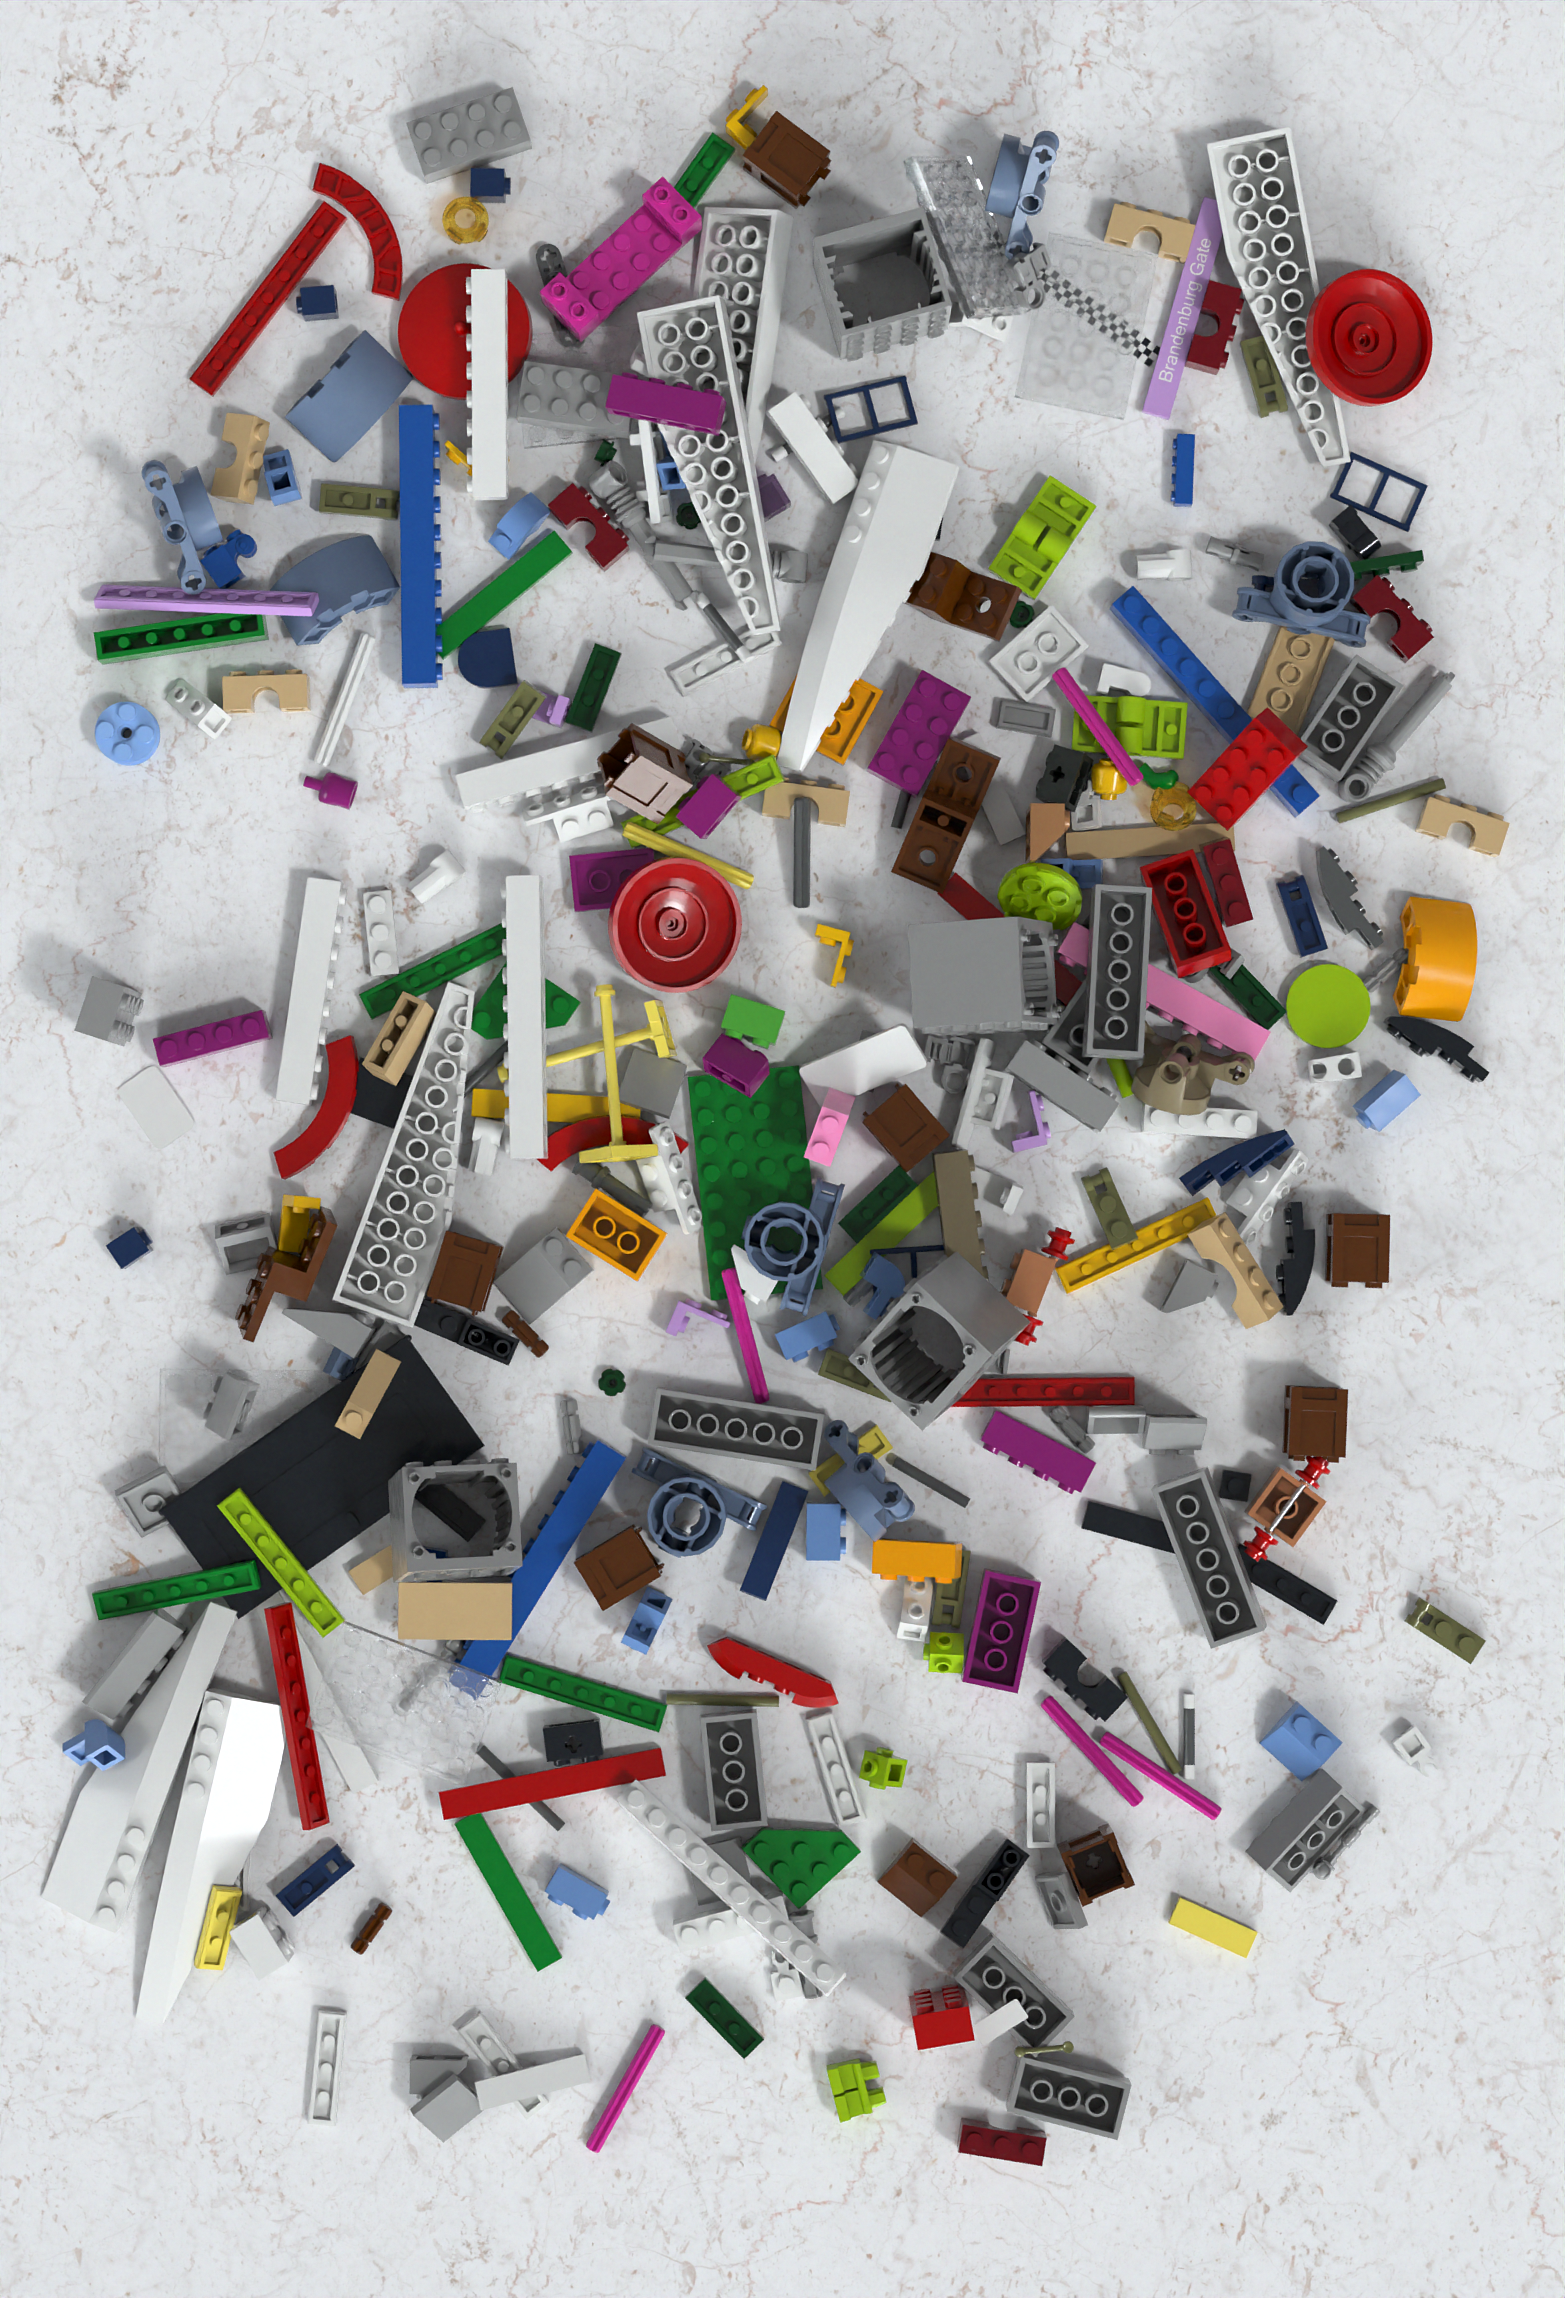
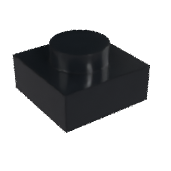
M1223 1470L1219 1498L1247 1502L1252 1474Z

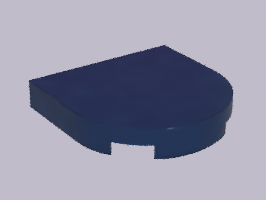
M510 628L478 632L463 642L458 653V666L461 674L469 683L484 689L518 684Z

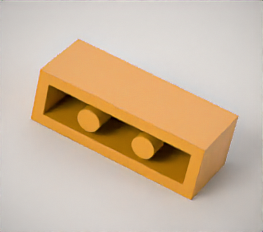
M880 1538L876 1542L873 1541L872 1574H880V1579L897 1580V1575L908 1576V1581L924 1582L925 1577H934L935 1583H952V1579L961 1577L962 1543Z

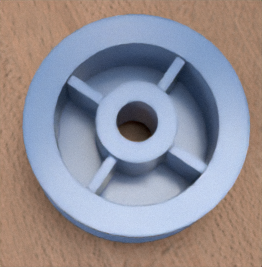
M119 702L106 708L99 716L95 726V739L99 749L107 758L121 765H138L147 761L157 750L160 742V728L152 713L141 705L133 702ZM131 729L132 735L129 738H125V731Z

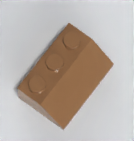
M1030 803L1026 811L1025 864L1036 863L1068 831L1070 827V811H1065V804Z

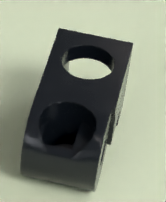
M1349 505L1330 522L1329 527L1349 550H1352L1360 560H1365L1381 548V543L1357 515L1358 512L1355 508Z

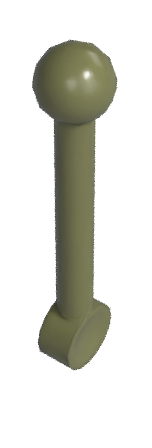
M702 752L699 755V761L702 763L713 761L745 766L755 763V760L710 756L706 752Z
M1065 2041L1063 2045L1024 2048L1018 2046L1015 2048L1014 2054L1017 2057H1023L1025 2054L1053 2051L1071 2053L1074 2046L1070 2041Z

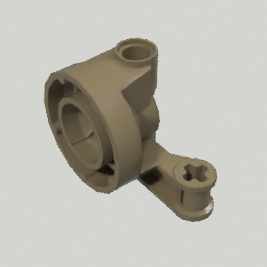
M1145 1020V1056L1142 1066L1135 1071L1131 1091L1145 1104L1158 1110L1178 1115H1197L1207 1109L1215 1078L1233 1085H1242L1252 1074L1255 1062L1251 1055L1244 1052L1220 1057L1202 1051L1201 1041L1193 1034L1182 1035L1177 1042L1159 1036ZM1181 1046L1190 1048L1192 1054H1185L1181 1050ZM1238 1066L1242 1067L1241 1072L1238 1071Z

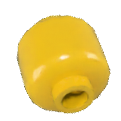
M755 724L751 729H746L741 748L745 750L747 758L759 761L772 754L776 758L779 754L781 733L776 728Z
M1100 758L1099 763L1092 766V790L1100 794V799L1116 800L1117 795L1125 793L1127 781L1110 758Z

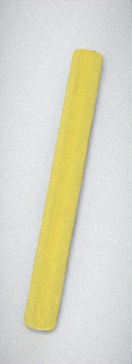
M628 822L624 827L622 835L628 839L670 857H683L702 862L715 869L726 881L744 889H749L753 883L754 876L746 871L632 822Z

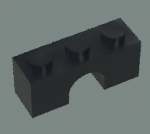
M1064 1637L1042 1660L1046 1666L1043 1671L1054 1682L1059 1678L1066 1685L1063 1690L1074 1701L1080 1698L1087 1705L1084 1710L1094 1720L1100 1717L1106 1722L1128 1696L1106 1675L1095 1685L1088 1686L1082 1684L1078 1680L1077 1673L1080 1665L1087 1657Z

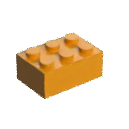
M595 1188L566 1234V1237L632 1279L639 1281L668 1233Z

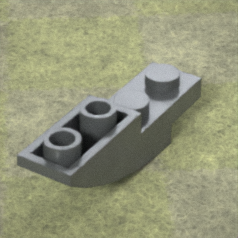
M1323 846L1316 851V864L1319 882L1329 910L1345 935L1355 929L1368 947L1374 950L1384 942L1381 938L1383 932L1375 922L1369 923L1365 918L1364 914L1366 911L1360 902L1356 899L1354 901L1351 900L1350 896L1358 891L1355 886L1358 882L1348 870L1344 872L1338 865L1340 859L1331 848L1327 850Z

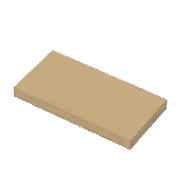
M1280 626L1246 712L1252 720L1268 707L1298 736L1335 639L1314 633L1309 635L1295 634L1288 631L1287 627Z
M398 1582V1639L512 1640L513 1583Z

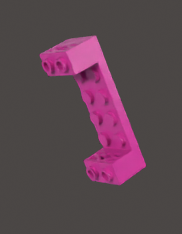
M663 176L642 195L643 205L566 278L559 273L540 291L544 306L580 343L702 230V216Z

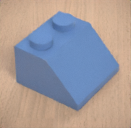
M1296 1701L1259 1743L1299 1780L1303 1781L1321 1767L1343 1742Z

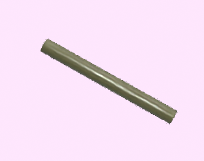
M1440 778L1338 812L1336 817L1340 824L1446 789L1444 779Z
M1125 1671L1119 1674L1117 1679L1173 1775L1177 1774L1182 1770V1767L1128 1673Z
M667 1693L666 1705L779 1707V1696Z

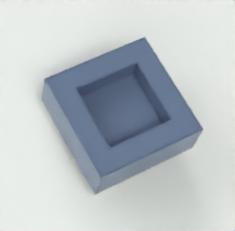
M334 1346L323 1372L342 1381L353 1373L359 1358H353Z

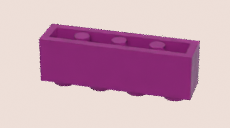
M622 372L621 376L613 374L605 406L610 414L719 436L727 403L723 396H720V392L712 389H704L703 392L694 391L692 386L677 383L676 387L665 385L666 382L657 378H649V381L640 380L637 375Z
M259 1010L153 1039L159 1065L161 1067H168L270 1040L273 1037L266 1011Z
M994 1410L980 1437V1440L984 1442L982 1448L998 1455L999 1451L1009 1455L1007 1461L1020 1468H1023L1024 1464L1034 1468L1032 1474L1045 1481H1048L1049 1477L1059 1481L1057 1487L1070 1494H1073L1074 1490L1082 1492L1096 1465V1462L997 1410Z

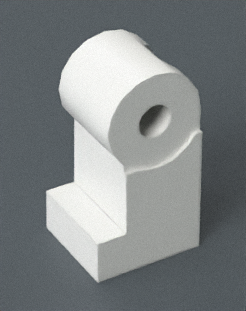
M1104 663L1095 694L1107 696L1109 689L1127 693L1128 696L1144 698L1150 691L1151 681L1142 672Z
M1359 1052L1307 1061L1310 1083L1362 1078Z

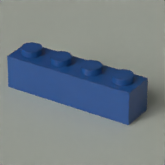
M1177 434L1172 444V449H1175V456H1172V467H1175V474L1172 473L1171 484H1174V491H1171V501L1174 502V507H1191L1193 504L1195 434Z

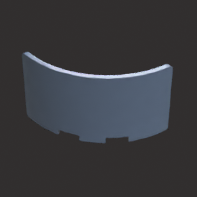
M366 330L347 346L332 364L331 370L322 380L319 379L297 400L285 416L293 426L332 462H337L366 434L413 379L412 374Z
M364 535L337 542L313 553L286 572L273 585L270 591L318 593L319 603L313 616L280 615L294 642L299 646L319 644L331 630L343 622L341 617L352 610L358 614L370 608L388 605L400 589V585L372 536Z

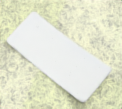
M1014 1999L975 2024L973 2031L981 2044L985 2046L1004 2032L1027 2019L1028 2015L1019 2001Z

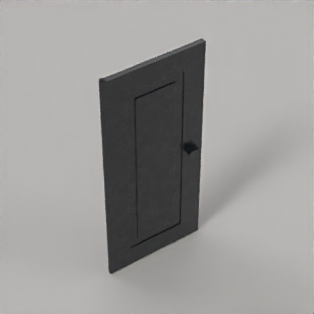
M406 1335L383 1351L398 1359L401 1363L360 1439L339 1429L335 1424L368 1363L159 1510V1514L165 1516L203 1570L255 1560L262 1587L257 1590L222 1596L231 1609L238 1611L236 1614L238 1619L282 1589V1586L217 1507L219 1503L238 1488L244 1491L308 1571L390 1513L388 1481L398 1470L406 1466V1463L423 1462V1467H429L434 1465L436 1461H452V1465H458L485 1446L411 1342V1335Z

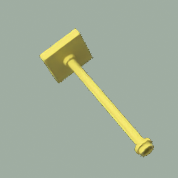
M611 984L596 986L594 996L600 998L612 1142H609V1146L579 1152L580 1163L627 1162L658 1156L657 1144L626 1145V1141H623L611 996L615 995V990H613V985Z
M652 1000L644 1003L649 1020L646 1028L614 1037L615 1048L650 1038L651 1041L654 1040L659 1058L677 1056L662 1001ZM603 1040L546 1056L547 1067L603 1052ZM502 1063V1066L497 1067L501 1083H504L505 1080H509V1069H505L504 1063Z

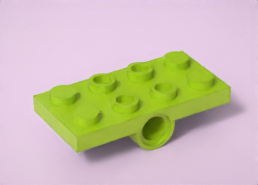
M1050 475L1028 509L1017 522L1012 533L989 566L988 571L1008 584L1019 587L1023 594L1035 600L1097 506Z
M1086 695L1129 756L1184 759L1188 703L1146 700L1145 698L1135 696L1105 697ZM1074 709L1071 749L1084 753L1107 754Z

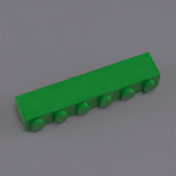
M220 613L94 632L97 660L103 665L269 640L266 616L261 614Z

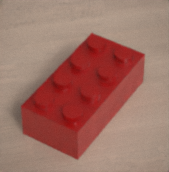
M1267 707L1248 724L1187 793L1228 831L1240 821L1308 746Z
M1191 849L1140 867V875L1144 887L1152 888L1151 907L1177 977L1181 978L1232 960L1231 948L1194 850Z
M949 1984L942 1986V1991L931 1992L930 1989H921L914 1991V1996H908L918 2050L975 2041L969 2005L963 1987H958V1984Z

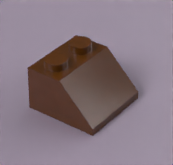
M912 1837L877 1882L918 1916L922 1917L942 1898L958 1877L955 1871Z

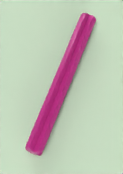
M1065 667L1058 669L1052 675L1056 684L1130 786L1138 784L1144 778L1140 770Z
M728 1268L722 1271V1278L755 1403H765L770 1399L737 1270L736 1268Z
M1053 1696L1045 1698L1041 1703V1707L1133 1807L1141 1803L1144 1799L1143 1795Z
M1105 1732L1099 1741L1101 1746L1211 1820H1215L1221 1813L1222 1809L1220 1806L1110 1732Z
M651 2025L588 2139L586 2147L592 2152H600L662 2040L665 2030L660 2026Z

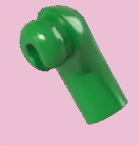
M1146 762L1139 768L1144 777L1142 780L1154 790H1169L1175 787L1179 780V776L1174 770L1155 773Z

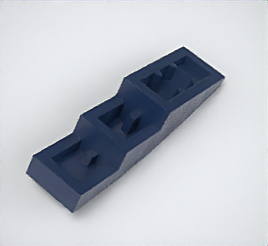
M1285 1129L1261 1135L1216 1154L1188 1171L1179 1179L1189 1193L1194 1196L1213 1180H1216L1220 1187H1222L1243 1170L1251 1178L1295 1143Z
M782 1481L741 1585V1592L764 1601L767 1600L809 1491Z

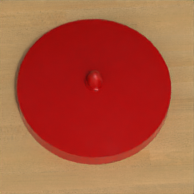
M473 263L448 265L437 269L423 278L408 295L398 322L399 347L410 372L418 381L434 393L455 400H467V391H472V380H467V362H472V351H467L466 337L467 334H472L471 323H467L466 307L471 306V294L466 292V278L471 277V269H491ZM508 280L509 384L518 375L524 366V361L528 358L532 344L533 328L531 314L525 299L519 290Z
M1361 269L1334 279L1315 298L1306 322V347L1310 362L1322 383L1332 393L1346 402L1359 406L1373 407L1396 401L1406 396L1419 384L1429 366L1432 355L1433 336L1427 311L1413 289L1398 277L1385 271Z
M683 857L656 859L633 871L617 890L608 917L610 945L621 967L637 982L649 988L667 993L693 991L715 980L732 961L737 951L742 931L740 906L730 884L712 867Z

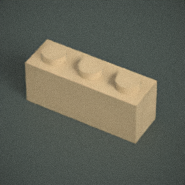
M403 991L362 1065L372 1075L396 1086L437 1013L426 1001Z

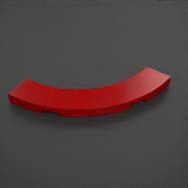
M319 163L312 189L313 192L334 200L349 211L359 222L370 242L374 259L372 294L399 301L403 282L402 254L395 229L387 213L371 192L351 176L334 167Z
M349 1035L325 1045L329 1064V1077L325 1097L320 1110L309 1127L292 1143L273 1152L281 1179H288L311 1166L326 1149L332 1146L343 1130L353 1108L357 1093L356 1082L359 1064L354 1036Z
M610 1115L578 1120L551 1133L548 1136V1158L537 1160L552 1172L561 1162L577 1152L595 1146L609 1145V1142H612ZM621 1115L623 1141H626V1145L653 1144L649 1129L658 1124L639 1117ZM674 1132L681 1154L689 1145V1142Z

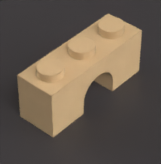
M1120 202V205L1114 203L1104 242L1131 249L1134 237L1140 232L1149 231L1154 233L1160 241L1157 257L1184 264L1196 225L1190 224V220L1183 217H1174V219L1163 217V213L1157 210L1148 209L1147 212L1137 210L1136 206L1131 203Z
M226 414L221 440L236 446L237 456L230 467L215 469L211 496L226 502L254 505L255 495L258 491L260 470L263 465L266 440L269 436L270 422L254 415Z
M298 669L286 670V675H274V671L271 670L257 671L255 676H246L244 671L229 672V676L222 677L223 711L227 714L255 713V699L259 693L265 690H272L278 694L279 709L282 712L311 711L310 677L307 674H302V670Z
M784 777L785 781L765 790L762 816L790 820L794 799L797 797H807L818 808L817 824L845 827L850 791H846L844 785L828 784V788L817 787V782L801 780L800 784L789 783V778Z
M1437 794L1434 795V798L1428 797L1425 799L1415 832L1443 840L1446 838L1452 823H1462L1471 832V842L1468 849L1494 858L1500 855L1510 824L1503 821L1504 817L1502 815L1492 812L1484 815L1476 812L1477 808L1465 803H1461L1460 806L1450 804L1451 799Z

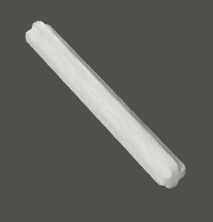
M362 633L360 635L314 758V762L327 767L331 761L375 644V638L369 634Z

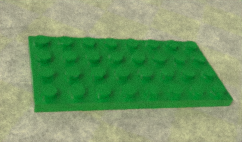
M799 1065L769 1068L770 1074L751 1098L712 1075L688 1077L711 1301L728 1299L722 1271L728 1268H736L731 1251L733 1245L745 1250V1240H742L741 1236L748 1215L752 1216L753 1213L759 1212L764 1206L779 1201L795 1202L807 1209L810 1208L813 1190L809 1159L804 1158L808 1143ZM772 1226L766 1244H774L781 1251L793 1249V1252L799 1253L803 1235H797L790 1227L782 1226L776 1229V1227ZM821 1266L814 1290L823 1289ZM778 1281L771 1294L784 1293L788 1281Z

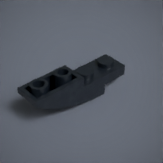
M1390 1016L1383 1022L1388 1026L1387 1032L1398 1040L1403 1037L1410 1043L1408 1048L1420 1057L1423 1055L1428 1057L1435 1050L1439 1051L1437 1056L1450 1066L1452 1063L1462 1069L1459 1073L1471 1083L1475 1080L1483 1082L1490 1073L1468 1056L1474 1048L1471 1043L1443 1027L1408 1017Z
M1289 1202L1288 1208L1283 1210L1284 1224L1289 1225L1290 1236L1285 1237L1286 1253H1291V1259H1280V1265H1276L1277 1282L1282 1284V1293H1278V1298L1284 1306L1281 1310H1283V1315L1285 1316L1293 1315L1306 1291L1314 1262L1315 1229L1304 1230L1302 1202Z
M424 1298L414 1326L455 1342L460 1346L509 1366L520 1341L515 1337L440 1304H433Z
M1006 1839L954 1907L953 1913L939 1932L961 1949H964L1030 1855L1009 1839Z

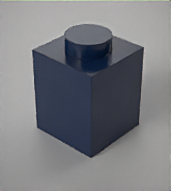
M471 168L470 197L472 203H506V195H511V177H506L505 169Z
M334 285L300 288L301 296L296 297L298 314L302 313L305 322L339 319L337 291Z
M133 1227L107 1244L106 1247L119 1267L126 1269L153 1251L150 1246L153 1240L145 1229L140 1231L138 1227Z

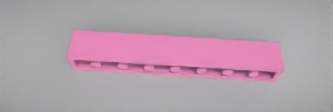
M1073 922L1055 952L1061 956L1059 961L1067 966L1074 968L1076 964L1085 969L1083 974L1086 976L1089 941L1088 929ZM1148 963L1146 1009L1151 1006L1159 1011L1157 1016L1170 1023H1172L1173 1019L1182 1023L1181 1029L1195 1036L1199 1033L1207 1037L1206 1043L1218 1050L1224 1047L1232 1051L1231 1055L1244 1052L1251 1055L1254 1061L1256 1060L1271 1033L1270 1031Z

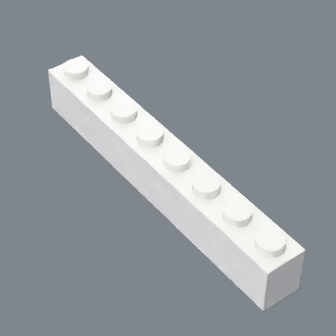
M471 269V277L466 278V292L471 294V306L466 307L467 323H471L472 334H467L466 337L467 351H472V362H467V380H472V391H467V408H472V419H467V436H472V448H467V464L472 465V476H467V491L472 493L474 500H508L507 272L505 269Z
M673 716L637 725L682 752ZM622 730L456 774L455 777L465 810L471 809L472 813L488 809L487 804L498 802L499 806L513 803L515 802L514 797L525 794L526 798L539 796L542 794V789L552 787L553 791L569 787L568 782L579 780L580 784L596 780L595 775L602 773L598 768L597 758L603 751L607 753L620 739L618 734Z
M307 877L275 1099L277 1101L312 1106L313 1100L318 1099L319 1084L315 1083L316 1074L321 1072L323 1067V1056L319 1055L321 1044L325 1045L327 1039V1028L323 1027L325 1016L329 1017L331 1011V1000H327L328 990L334 988L335 972H331L332 963L337 961L339 956V945L335 944L336 935L341 933L343 928V917L339 916L341 905L345 906L347 900V889H343L344 884L341 881Z

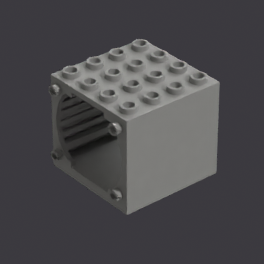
M924 206L813 238V267L840 360L847 358L848 362L861 359L863 353L874 351V354L883 353L890 350L891 345L901 343V346L911 345L917 342V338L928 335V338H936L943 335L944 330L948 329L952 303ZM896 252L898 257L904 255L913 261L921 270L928 284L930 294L929 306L921 308L919 302L917 303L916 310L874 322L871 321V317H868L867 324L853 327L854 315L849 311L844 312V305L842 301L838 302V294L834 291L835 279L839 273L844 272L843 266Z
M1003 917L908 925L913 1028L923 1029V1034L966 1036L968 1033L994 1034V1031L1004 1033L1021 1032V1029L1043 1031L1048 1030V1025L1057 1024V1018L1062 1017V1013H1058L1062 1011L1061 1007H1056L1053 946H1058V941H1054L1058 939V935L1053 934L1051 922L1023 917Z
M957 1251L949 1258L946 1255L942 1256L937 1263L934 1262L917 1278H913L903 1289L904 1293L889 1304L886 1308L887 1312L872 1323L869 1327L870 1331L865 1336L863 1335L852 1346L855 1352L848 1358L922 1431L963 1397L1030 1323L1015 1306ZM915 1306L926 1307L938 1313L954 1327L960 1336L965 1359L962 1362L966 1366L953 1381L949 1377L956 1370L949 1369L944 1373L941 1370L944 1366L941 1364L936 1365L932 1358H928L924 1350H920L917 1347L919 1343L916 1339L913 1342L909 1339L913 1334L912 1327L905 1333L898 1329L916 1314L913 1310Z
M508 1458L491 1459V1462L487 1464H480L479 1459L464 1460L459 1465H452V1461H436L434 1465L429 1467H423V1462L406 1463V1466L398 1470L388 1481L393 1583L506 1577L523 1566L517 1463H509ZM478 1482H495V1485L484 1493L488 1499L496 1498V1501L491 1506L493 1510H496V1515H494L495 1521H497L495 1532H498V1536L494 1538L493 1544L498 1543V1545L490 1550L488 1555L492 1556L436 1559V1553H429L424 1549L416 1536L412 1522V1506L417 1489L421 1491L427 1485L468 1483V1488H472Z

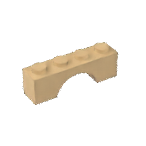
M1226 1212L1202 1221L1187 1234L1202 1258L1217 1261L1232 1275L1237 1288V1296L1231 1306L1245 1329L1270 1320L1284 1307Z

